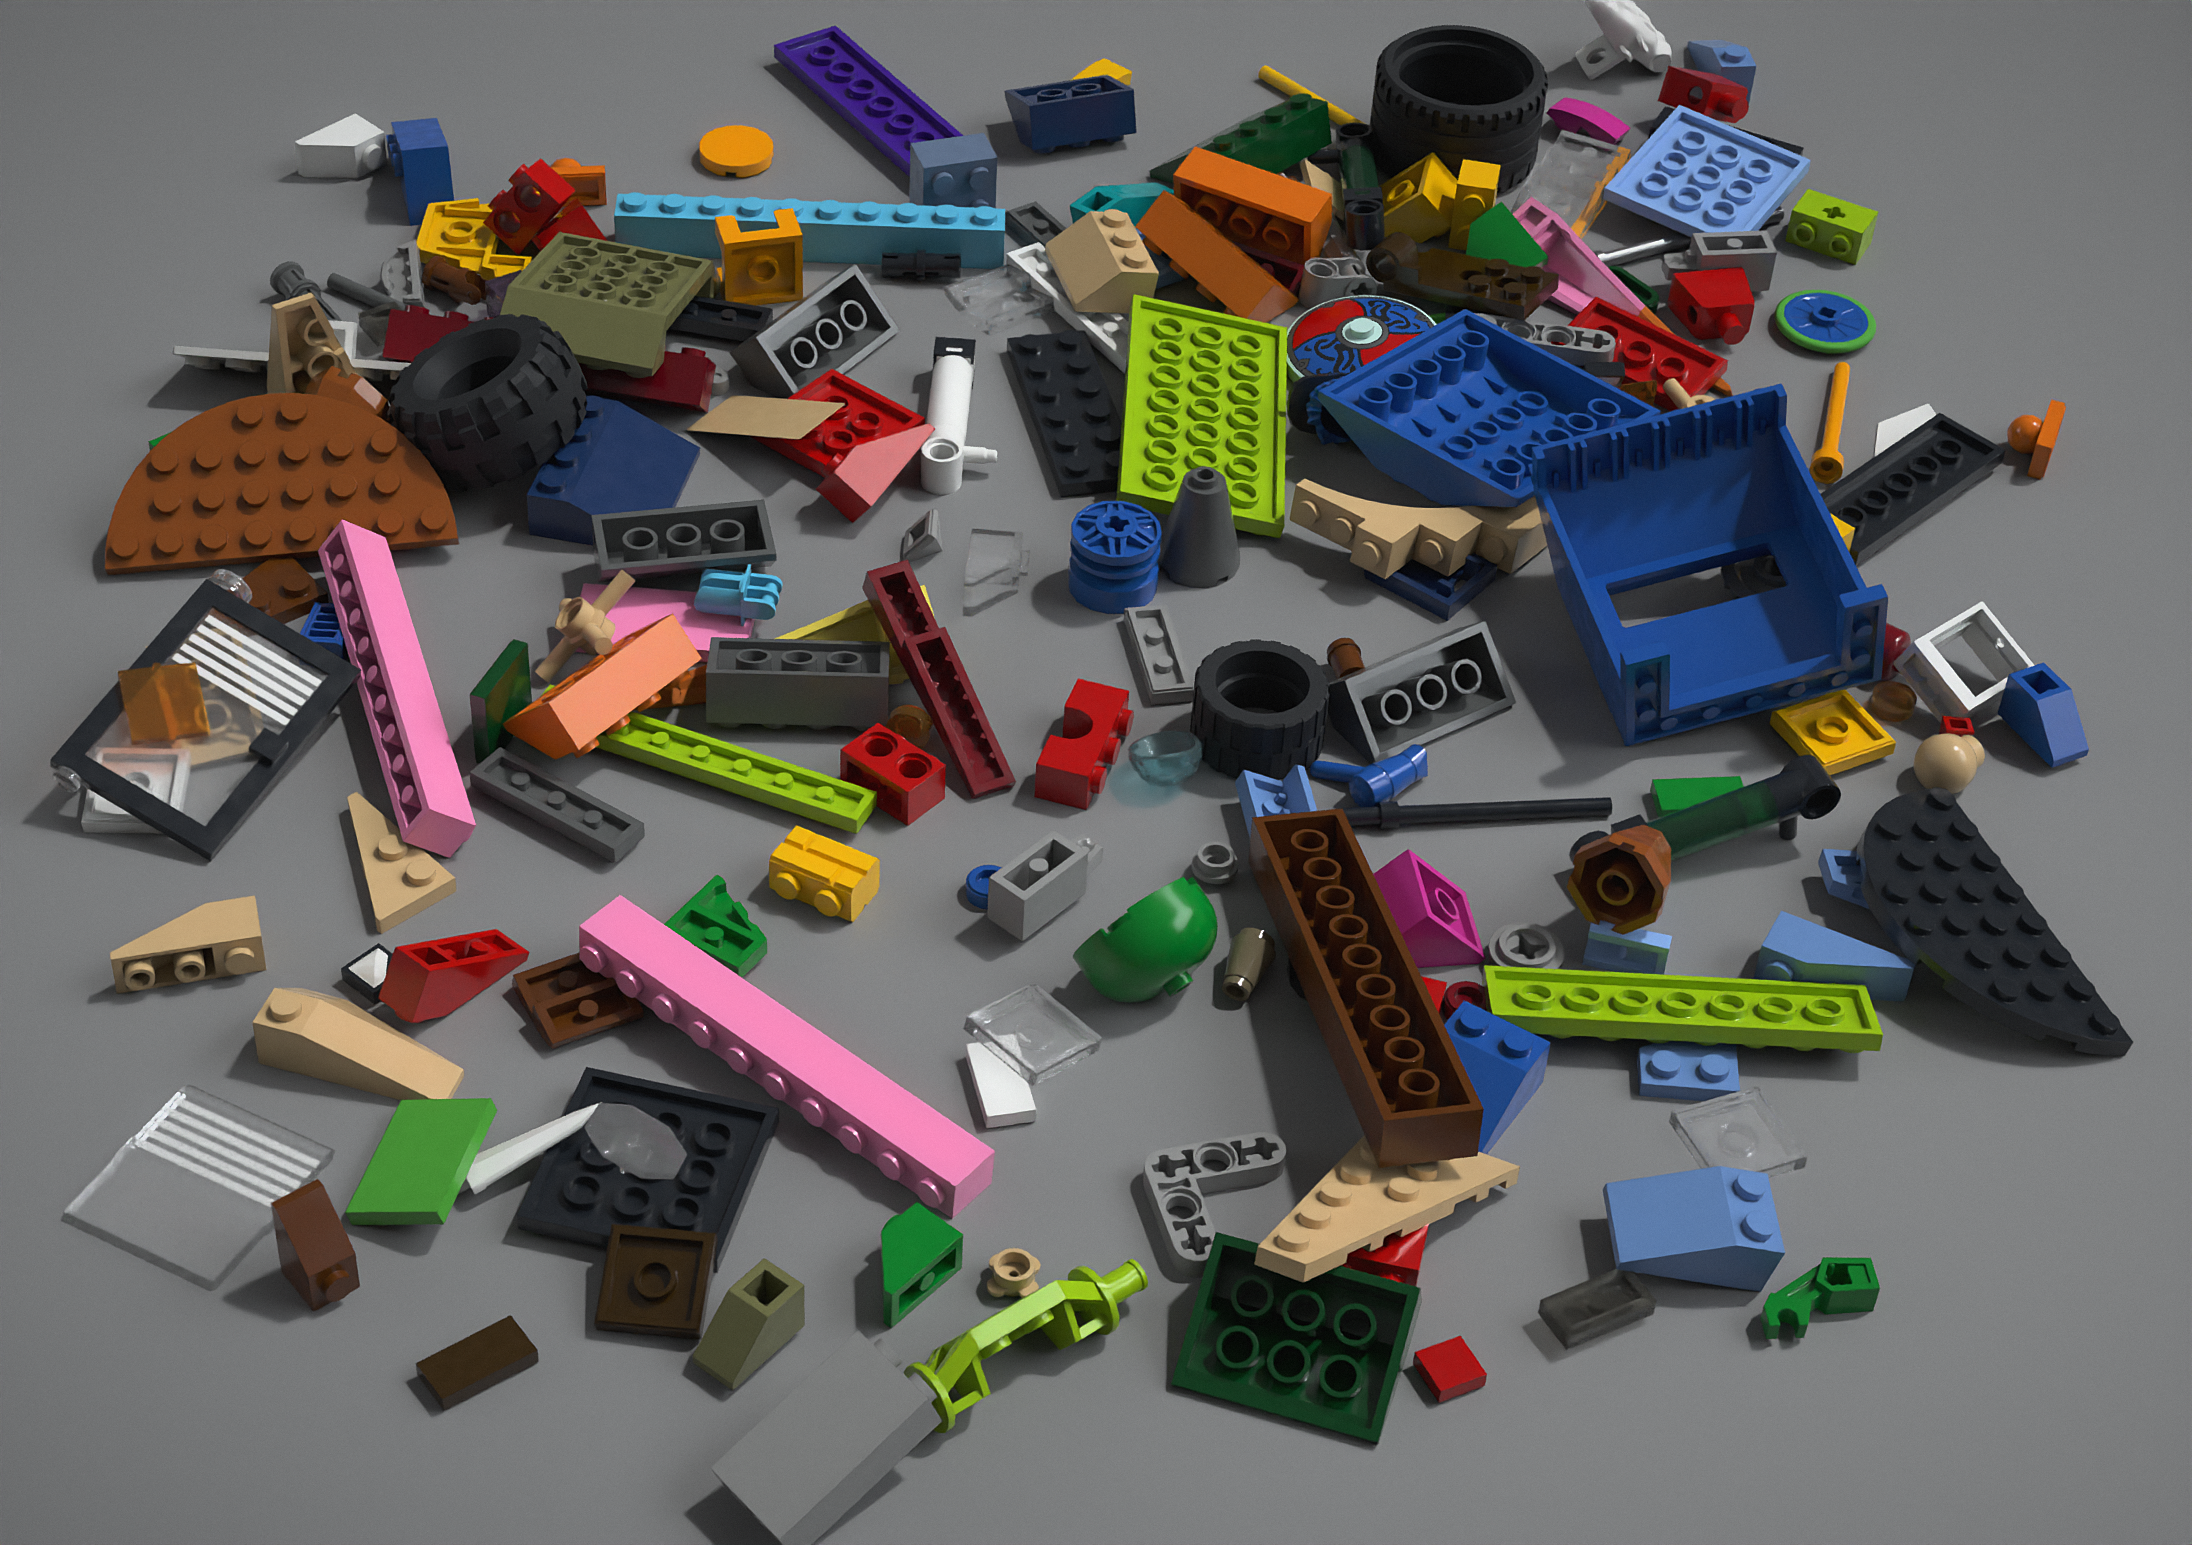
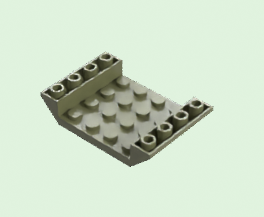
M559 232L508 285L500 315L513 314L519 317L523 314L537 317L540 321L546 322L553 332L559 331L577 362L585 364L590 369L625 371L628 376L634 378L652 377L664 362L666 331L694 296L714 299L720 292V281L712 260Z

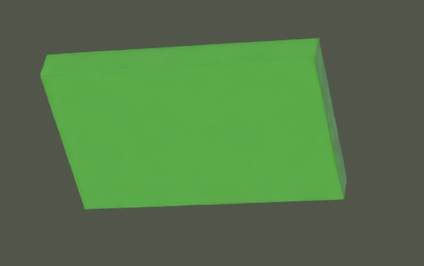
M492 1099L401 1100L345 1211L352 1225L444 1224L497 1113Z

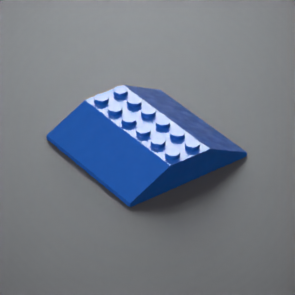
M1466 309L1319 390L1317 397L1376 469L1391 476L1396 482L1409 486L1423 494L1427 499L1438 502L1441 505L1518 507L1535 496L1528 464L1532 463V447L1660 415V410Z

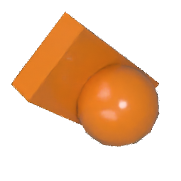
M571 158L557 159L550 165L556 173L576 190L563 207H566L576 198L579 199L583 206L607 205L605 165L581 166L580 163Z
M2051 399L2044 422L2034 415H2022L2010 423L2007 429V438L2010 446L2022 454L2033 453L2027 476L2040 480L2044 477L2066 410L2065 403Z

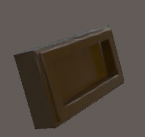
M509 1315L417 1362L416 1371L417 1376L443 1411L536 1364L539 1362L538 1350L513 1317Z

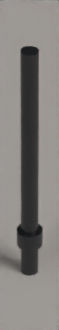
M1610 797L1403 806H1399L1397 801L1378 802L1376 807L1342 809L1350 826L1377 825L1378 829H1398L1399 824L1608 816L1612 814V800Z

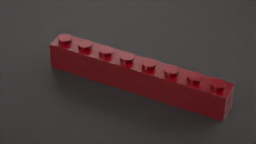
M405 305L404 311L391 309L382 357L389 362L412 363L414 357L425 348H430L440 341L439 339L452 331L456 332L468 327V324L474 321H468V315L454 311H445L444 317L429 315V309L414 305ZM484 317V320L494 319L493 317ZM665 346L663 364L652 377L648 376L645 378L630 377L625 371L615 369L593 370L586 367L583 363H578L588 387L584 391L585 394L708 413L716 364L708 357H705L706 352L703 350L682 347L681 353L666 351Z

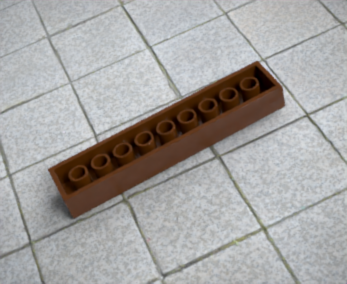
M1343 809L1252 817L1248 863L1378 1167L1403 1166L1478 1156L1484 1108Z

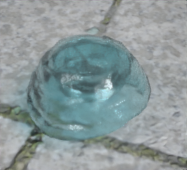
M1186 731L1154 733L1133 742L1128 748V759L1134 771L1148 784L1159 787L1175 786L1186 782L1198 771L1202 757V743L1196 735Z

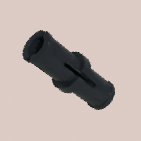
M917 250V253L883 252L882 277L917 278V281H926V278L935 277L961 278V253L935 254L926 253V250Z

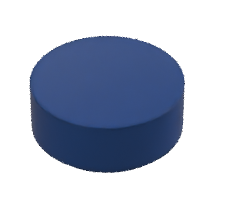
M983 865L969 872L966 878V897L971 904L988 910L989 877L1002 867Z

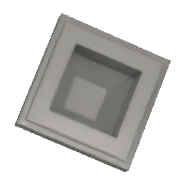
M934 508L929 510L906 530L903 552L904 560L908 559L911 562L943 551L939 512Z

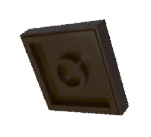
M612 1224L594 1320L596 1330L701 1340L718 1243L716 1233Z

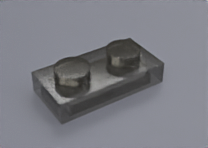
M1614 1269L1541 1299L1538 1314L1563 1347L1569 1350L1653 1315L1657 1301L1633 1271Z

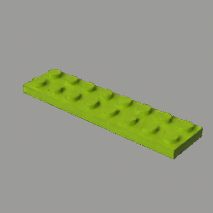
M1484 965L1482 986L1485 988L1487 1012L1533 1034H1549L1556 1038L1591 1036L1607 1041H1616L1621 1038L1646 1039L1653 1043L1689 1041L1704 1046H1713L1718 1043L1743 1044L1750 1048L1786 1046L1801 1051L1825 1048L1840 1049L1847 1053H1860L1864 1050L1880 1051L1883 1033L1866 985Z

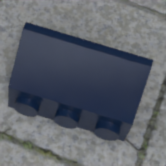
M1109 75L1004 91L1019 140L1035 153H1050L1055 151V146L1066 144L1073 148L1086 147L1090 145L1091 140L1102 139L1105 142H1117L1123 140L1124 135L1137 133L1134 89Z

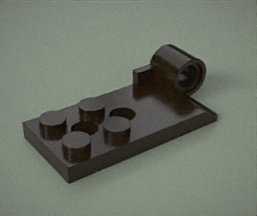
M1394 232L1388 235L1366 257L1368 272L1375 280L1383 283L1384 291L1474 309L1525 321L1558 289L1559 274L1545 272L1540 267H1521L1509 264L1503 259L1488 260L1431 248L1427 252H1418L1414 240L1401 232Z

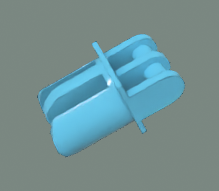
M748 564L746 573L705 569L702 572L699 590L696 592L694 606L696 610L704 613L740 616L741 626H744L746 618L769 620L775 616L776 605L779 601V593L782 590L783 583L777 576L751 573V564Z

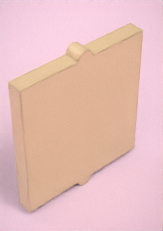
M1304 159L1300 163L1305 184L1331 193L1332 213L1344 221L1343 189L1348 188L1332 178L1327 172H1323Z

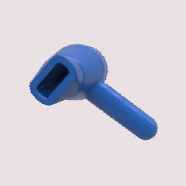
M1413 744L1398 755L1369 764L1366 767L1318 760L1311 764L1310 773L1315 778L1349 783L1351 797L1359 807H1376L1378 802H1389L1413 782L1428 776L1427 752L1420 745Z

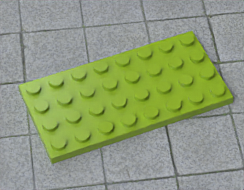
M1133 294L1129 311L1117 501L1137 504L1148 511L1169 515L1185 474L1198 467L1207 466L1220 472L1226 479L1235 529L1260 536L1281 537L1285 521L1287 327Z

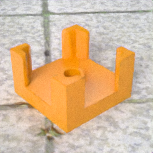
M793 208L775 210L774 217L779 228L740 232L735 216L715 217V233L722 252V268H716L720 281L722 300L757 306L803 299V234Z

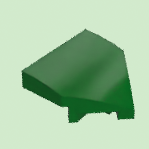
M1502 201L1470 224L1466 255L1488 260L1503 259L1509 264L1521 267L1536 266L1542 268L1548 263V255Z

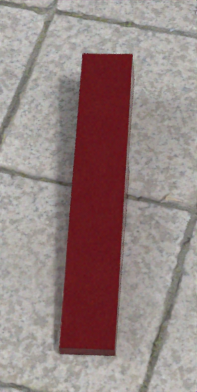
M908 559L867 571L862 589L972 799L1014 786L1016 780L946 627H938Z

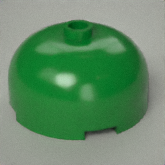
M1192 876L1188 880L1182 877L1163 886L1126 909L1128 912L1115 920L1107 928L1108 933L1103 928L1099 929L1073 954V959L1090 984L1100 994L1111 1000L1121 1003H1138L1154 998L1165 991L1169 997H1172L1194 981L1190 974L1204 963L1213 950L1218 930L1216 913L1194 877Z

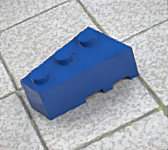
M437 118L391 122L392 134L385 135L391 166L394 167L395 177L400 178L410 226L422 225L429 203L454 201L449 148Z

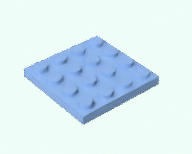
M1679 105L1604 188L1603 199L1691 238L1692 233L1758 231L1809 172L1811 160Z

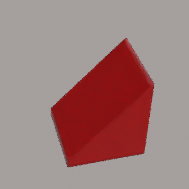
M1942 716L1939 734L1950 733L1959 737L1963 735L1973 736L1974 729L1970 718Z

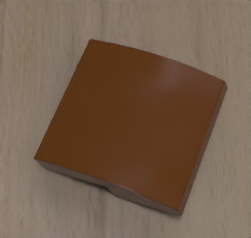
M579 953L513 975L512 986L520 1002L551 1049L637 1020L644 1015L636 997L631 998L625 995L613 977L607 979L599 972L595 973L589 970L580 960Z

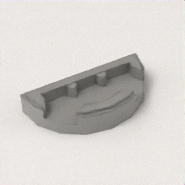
M412 240L398 246V252L390 257L388 262H383L380 280L387 296L407 305L425 308L419 247L416 240Z

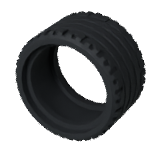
M1441 25L1426 27L1409 32L1394 40L1379 55L1376 67L1370 126L1373 128V148L1376 165L1393 178L1429 154L1434 153L1457 180L1463 159L1501 165L1497 194L1521 183L1532 172L1537 157L1548 87V76L1543 64L1539 62L1540 60L1530 50L1512 38L1494 31L1472 26Z

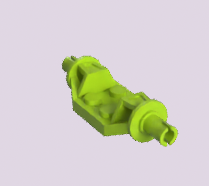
M1129 1259L1122 1266L1102 1277L1086 1266H1077L1068 1274V1280H1055L934 1349L925 1365L920 1362H914L907 1366L904 1370V1375L907 1378L914 1372L917 1373L937 1395V1398L931 1404L942 1422L933 1430L938 1433L950 1431L955 1425L956 1414L990 1395L980 1361L1009 1346L1021 1336L1040 1327L1058 1349L1062 1350L1094 1331L1101 1335H1109L1114 1332L1119 1326L1120 1316L1117 1305L1138 1291L1140 1292L1148 1287L1146 1273L1141 1265L1133 1259ZM1076 1313H1079L1086 1322L1078 1327L1074 1315ZM952 1387L962 1396L953 1403L948 1395Z

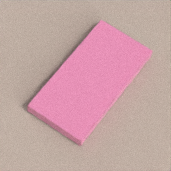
M583 583L580 597L592 605L608 585ZM630 587L605 616L615 624V632L611 639L612 644H614L625 635L673 613L702 659L698 662L708 661L711 637L751 638L755 619L746 618L744 626H741L740 616L704 613L696 610L694 606L696 592ZM580 647L575 651V652L586 653V652H585L583 649H581Z

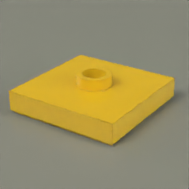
M1845 689L1774 711L1769 723L1799 756L1811 755L1816 757L1829 775L1894 753L1896 741Z

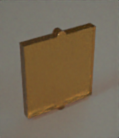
M156 662L152 664V667L118 671L117 677L132 745L163 741L172 745L179 739L210 736V726L196 662L161 666L160 663Z

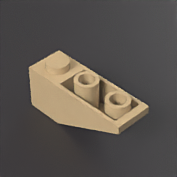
M255 895L205 903L110 952L117 994L266 970Z

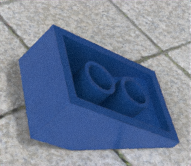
M1464 1000L1444 1026L1484 1108L1478 1152L1487 1155L1543 1083L1551 1042Z

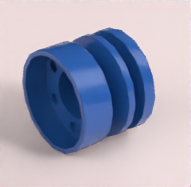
M1102 501L1088 505L1076 514L1071 524L1072 539L1070 541L1071 557L1069 559L1068 585L1069 592L1078 603L1090 610L1105 614H1124V608L1146 606L1153 600L1158 586V558L1160 556L1162 532L1160 522L1152 512L1137 504L1124 501Z

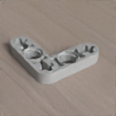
M1253 1132L1164 1148L1154 1151L1147 1156L1144 1163L1143 1187L1172 1264L1178 1272L1192 1278L1203 1277L1216 1230L1201 1194L1276 1180L1283 1173L1286 1159V1145L1280 1137L1269 1132ZM1216 1159L1224 1162L1228 1168L1221 1172H1212L1205 1169L1201 1164L1204 1161ZM1163 1171H1166V1172H1167V1175L1169 1176V1178H1166V1176H1165V1174L1163 1173ZM1175 1206H1184L1192 1210L1194 1215L1187 1219H1177L1169 1215L1167 1211ZM1194 1236L1193 1243L1196 1251L1202 1255H1196L1193 1249H1187L1188 1237Z

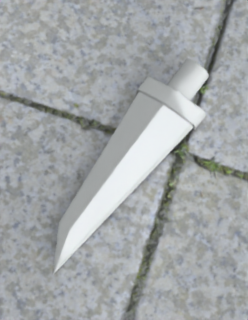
M602 1102L572 1112L478 1153L459 1193L469 1188H472L474 1194L487 1189L486 1187L580 1130Z

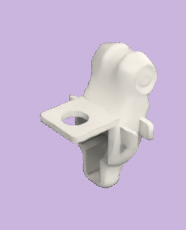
M1584 0L1604 35L1575 53L1589 80L1595 79L1625 59L1628 62L1635 59L1653 72H1664L1668 69L1672 58L1670 45L1665 41L1664 35L1657 31L1650 23L1649 17L1633 1ZM1600 51L1606 52L1605 57L1600 62L1589 64L1590 58L1595 53Z

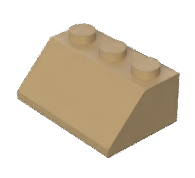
M1108 209L1104 212L1090 211L1046 243L1045 252L1075 312L1129 313L1133 294L1149 298L1154 297L1159 272L1127 213L1116 209Z

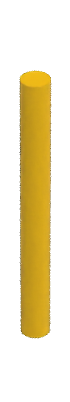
M1267 65L1263 66L1259 71L1258 76L1260 79L1289 96L1309 94L1314 99L1327 101ZM1328 102L1329 119L1340 126L1347 123H1364Z

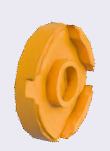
M731 125L713 129L706 133L699 142L700 162L707 170L719 176H726V172L736 173V177L740 178L758 175L770 167L772 157L774 156L773 140L767 133L757 128L743 125Z

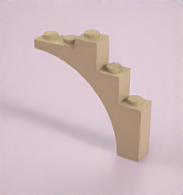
M1304 479L1295 486L1289 519L1352 551L1350 562L1384 579L1388 578L1412 559L1446 576H1450L1465 564V558L1473 553L1496 564L1497 568L1511 574L1547 546L1535 496L1518 507L1465 506L1455 508H1418L1364 500Z

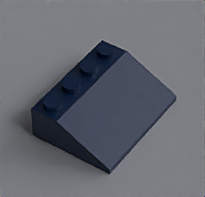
M586 396L588 403L585 409L586 415L580 428L575 429L573 438L564 448H559L552 454L551 459L542 464L527 493L529 535L593 546L592 515L675 508L699 458L700 447L619 401L603 399L598 396Z

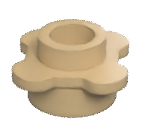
M1009 1248L990 1258L989 1268L993 1273L992 1278L987 1282V1291L995 1297H1002L1003 1295L1010 1297L1020 1296L1023 1298L1039 1289L1038 1284L1035 1282V1274L1040 1271V1262L1027 1251Z

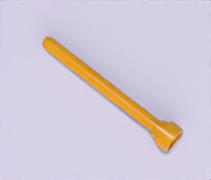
M1839 362L1834 368L1822 448L1817 450L1811 458L1810 474L1819 483H1834L1843 474L1844 458L1838 451L1850 375V366L1846 362Z

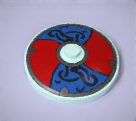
M1369 295L1349 296L1321 303L1300 315L1287 330V374L1294 383L1303 376L1333 372L1352 373L1434 327L1436 323L1419 308L1388 297Z

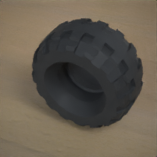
M513 314L498 315L494 319H482L470 323L468 327L456 332L452 331L440 338V341L430 348H425L397 376L395 381L397 385L392 386L388 400L390 404L389 417L392 422L390 425L398 429L422 452L439 476L444 488L447 487L453 491H467L472 488L483 490L494 487L495 484L507 480L510 482L523 476L526 471L535 466L539 467L551 459L552 454L559 448H564L573 438L575 429L580 428L586 415L585 409L588 403L584 391L588 387L574 354L559 331L553 332L546 322L540 321L537 317L523 314L516 317Z

